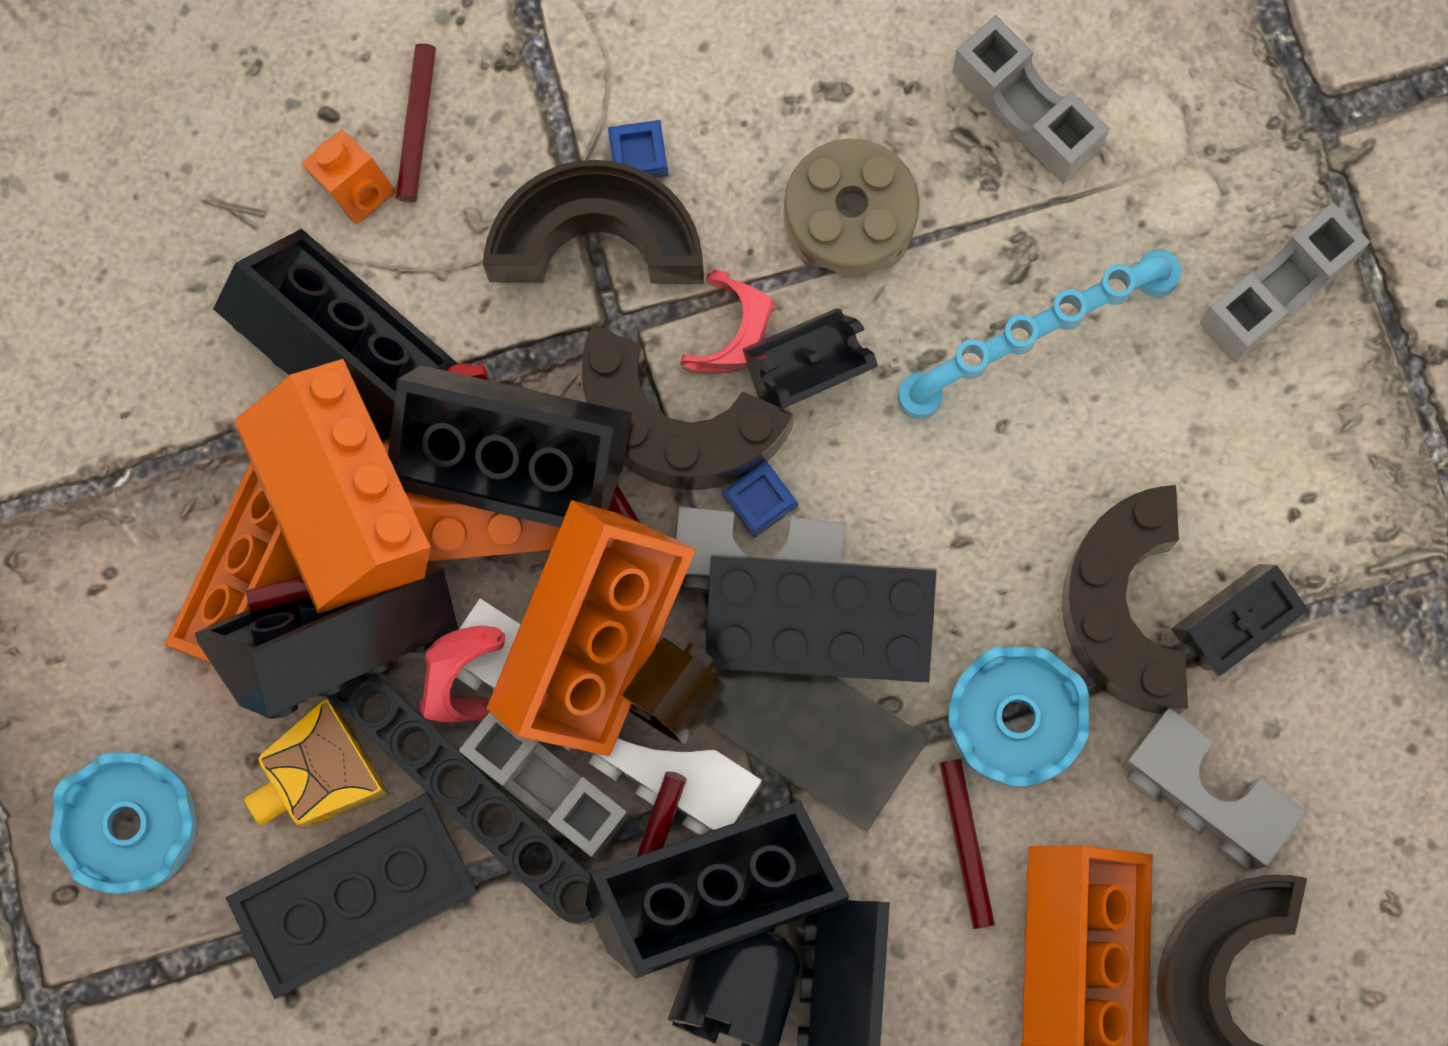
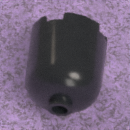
M776 928L691 958L672 1005L668 1021L672 1022V1026L712 1043H716L720 1033L742 1041L741 1046H779L799 976L800 961L796 950L786 939L775 934Z

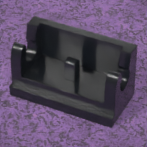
M836 308L743 348L742 350L758 398L784 409L878 367L874 352L867 347L863 348L856 338L857 333L864 331V326L856 318L843 315L842 310Z
M1257 564L1172 627L1171 630L1179 641L1184 644L1188 643L1199 656L1195 659V662L1201 668L1214 671L1217 676H1221L1309 610L1277 565Z

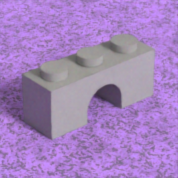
M995 15L956 50L952 73L1064 184L1102 150L1110 128L1072 90L1065 97L1054 92L1035 70L1032 63L1034 52Z
M1332 202L1294 234L1284 248L1254 274L1252 272L1248 273L1214 302L1205 313L1200 324L1237 363L1351 266L1367 248L1370 241Z
M679 507L676 539L696 549L683 580L684 590L709 593L712 554L750 557L743 553L734 541L735 512ZM790 517L788 538L784 547L775 555L767 558L842 563L845 522Z
M1168 708L1159 715L1122 764V767L1131 773L1127 781L1148 798L1155 800L1160 795L1177 809L1172 815L1192 832L1200 835L1203 830H1206L1222 842L1218 848L1219 852L1238 867L1246 870L1249 865L1256 869L1268 866L1307 812L1262 777L1250 782L1241 796L1235 801H1222L1211 796L1201 783L1199 769L1203 757L1215 742L1171 708Z
M491 712L487 714L458 750L595 861L631 817L626 810L583 776H580L541 745L539 741L517 737Z

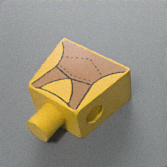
M326 699L259 756L258 761L270 782L243 799L250 813L260 826L288 811L297 826L307 829L380 800L389 795L338 707Z

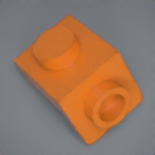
M342 129L329 140L320 144L316 151L301 162L309 175L338 203L354 224L360 223L395 192V189L373 158Z

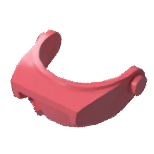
M713 270L712 273H708L705 280L706 283L737 293L743 306L742 325L734 340L726 348L715 354L701 357L683 354L680 361L683 369L695 374L711 375L748 369L742 349L763 340L770 314L775 309L774 301L754 287L729 279L730 275L726 272Z
M473 626L452 631L434 641L427 648L424 660L426 663V676L423 698L419 700V709L423 718L449 723L464 721L482 722L489 713L486 709L489 700L485 698L459 697L451 694L450 689L455 677L470 661L480 655L497 651L504 647L505 634L499 628Z

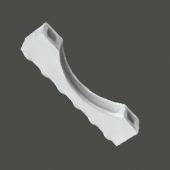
M479 599L459 630L473 626L496 627L505 634V644L500 650L485 653L470 661L460 670L455 678L475 691L478 690L482 683L494 690L521 624L482 599ZM617 738L610 756L589 752L593 755L588 762L590 766L615 782L621 773L640 786L635 795L653 807L665 772L672 771L686 777L687 781L677 810L687 816L682 825L697 836L738 822L762 786L761 779L716 750L694 752L654 750ZM561 746L562 748H564V749L567 750V751H570V749H571V748H568V747Z

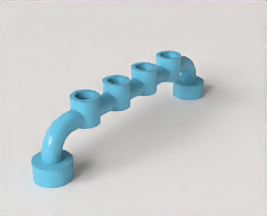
M1153 250L1144 255L1140 263L1131 267L1121 264L1113 265L1105 271L1100 283L1082 292L1073 289L1060 292L1055 298L1052 308L1032 318L1024 314L1013 316L1008 320L1003 333L983 343L974 339L964 341L958 347L954 358L927 373H913L903 380L898 393V403L901 410L913 419L920 420L931 417L940 407L943 395L942 388L961 378L969 380L979 378L985 372L988 364L1010 353L1022 355L1029 352L1037 339L1058 328L1064 330L1076 328L1082 322L1085 314L1107 303L1111 305L1123 304L1129 299L1132 291L1138 287L1143 293L1151 297H1163L1170 294L1181 278L1182 270L1179 260L1168 251ZM1119 279L1125 284L1126 289L1123 291L1113 290L1108 281ZM1065 303L1072 304L1077 309L1078 314L1067 316L1060 310V305ZM1016 328H1022L1028 332L1030 338L1026 341H1018L1013 338L1011 331ZM967 353H974L979 356L981 364L969 366L964 363L962 356Z

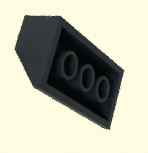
M302 228L236 262L213 308L237 332L248 339L288 375L343 359L382 442L390 438L397 379L420 365L444 371L451 366L458 365L453 358Z
M420 365L397 379L388 456L406 492L561 527L571 500L608 510L624 466L632 412Z
M427 564L425 578L320 614L317 613L312 599L307 598L251 612L249 609L195 632L197 643L239 706L266 718L275 719L294 713L298 709L299 703L314 696H327L340 692L346 687L347 681L362 674L383 672L393 666V660L410 652L419 653L427 651V648L434 641L459 629L444 568Z
M801 800L592 872L590 874L585 904L607 953L636 979L848 901L849 895Z
M848 900L845 903L806 916L804 945L815 946L813 969L802 968L800 1003L811 1004L809 1027L798 1026L796 1046H880L890 902Z

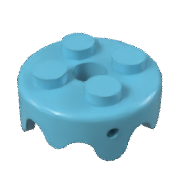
M1005 646L992 648L970 664L959 678L951 694L948 708V726L953 745L966 765L977 775L992 783L1008 787H1031L1047 782L1062 773L1073 763L1087 741L1089 734L1088 689L1084 680L1077 672L1073 671L1053 653L1044 648ZM1013 702L1027 705L1033 714L1032 727L1023 733H1015L1007 729L1002 720V712L1006 705Z
M125 752L99 755L80 771L62 779L54 791V813L50 830L51 844L68 867L71 877L79 884L88 888L123 895L148 891L164 883L179 870L186 861L194 844L197 828L196 808L188 787L180 776L167 765L146 755ZM133 808L140 816V829L131 839L120 840L113 831V820L121 810Z

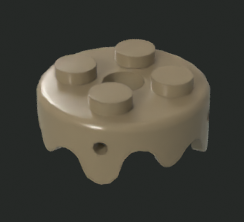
M848 138L831 141L815 148L793 170L785 189L784 223L797 255L811 268L823 267L840 273L847 278H858L884 267H892L904 256L917 225L920 203L917 185L910 170L903 161L886 147L877 143ZM849 192L861 195L867 203L864 213L857 217H847L841 214L836 207V201L841 195Z

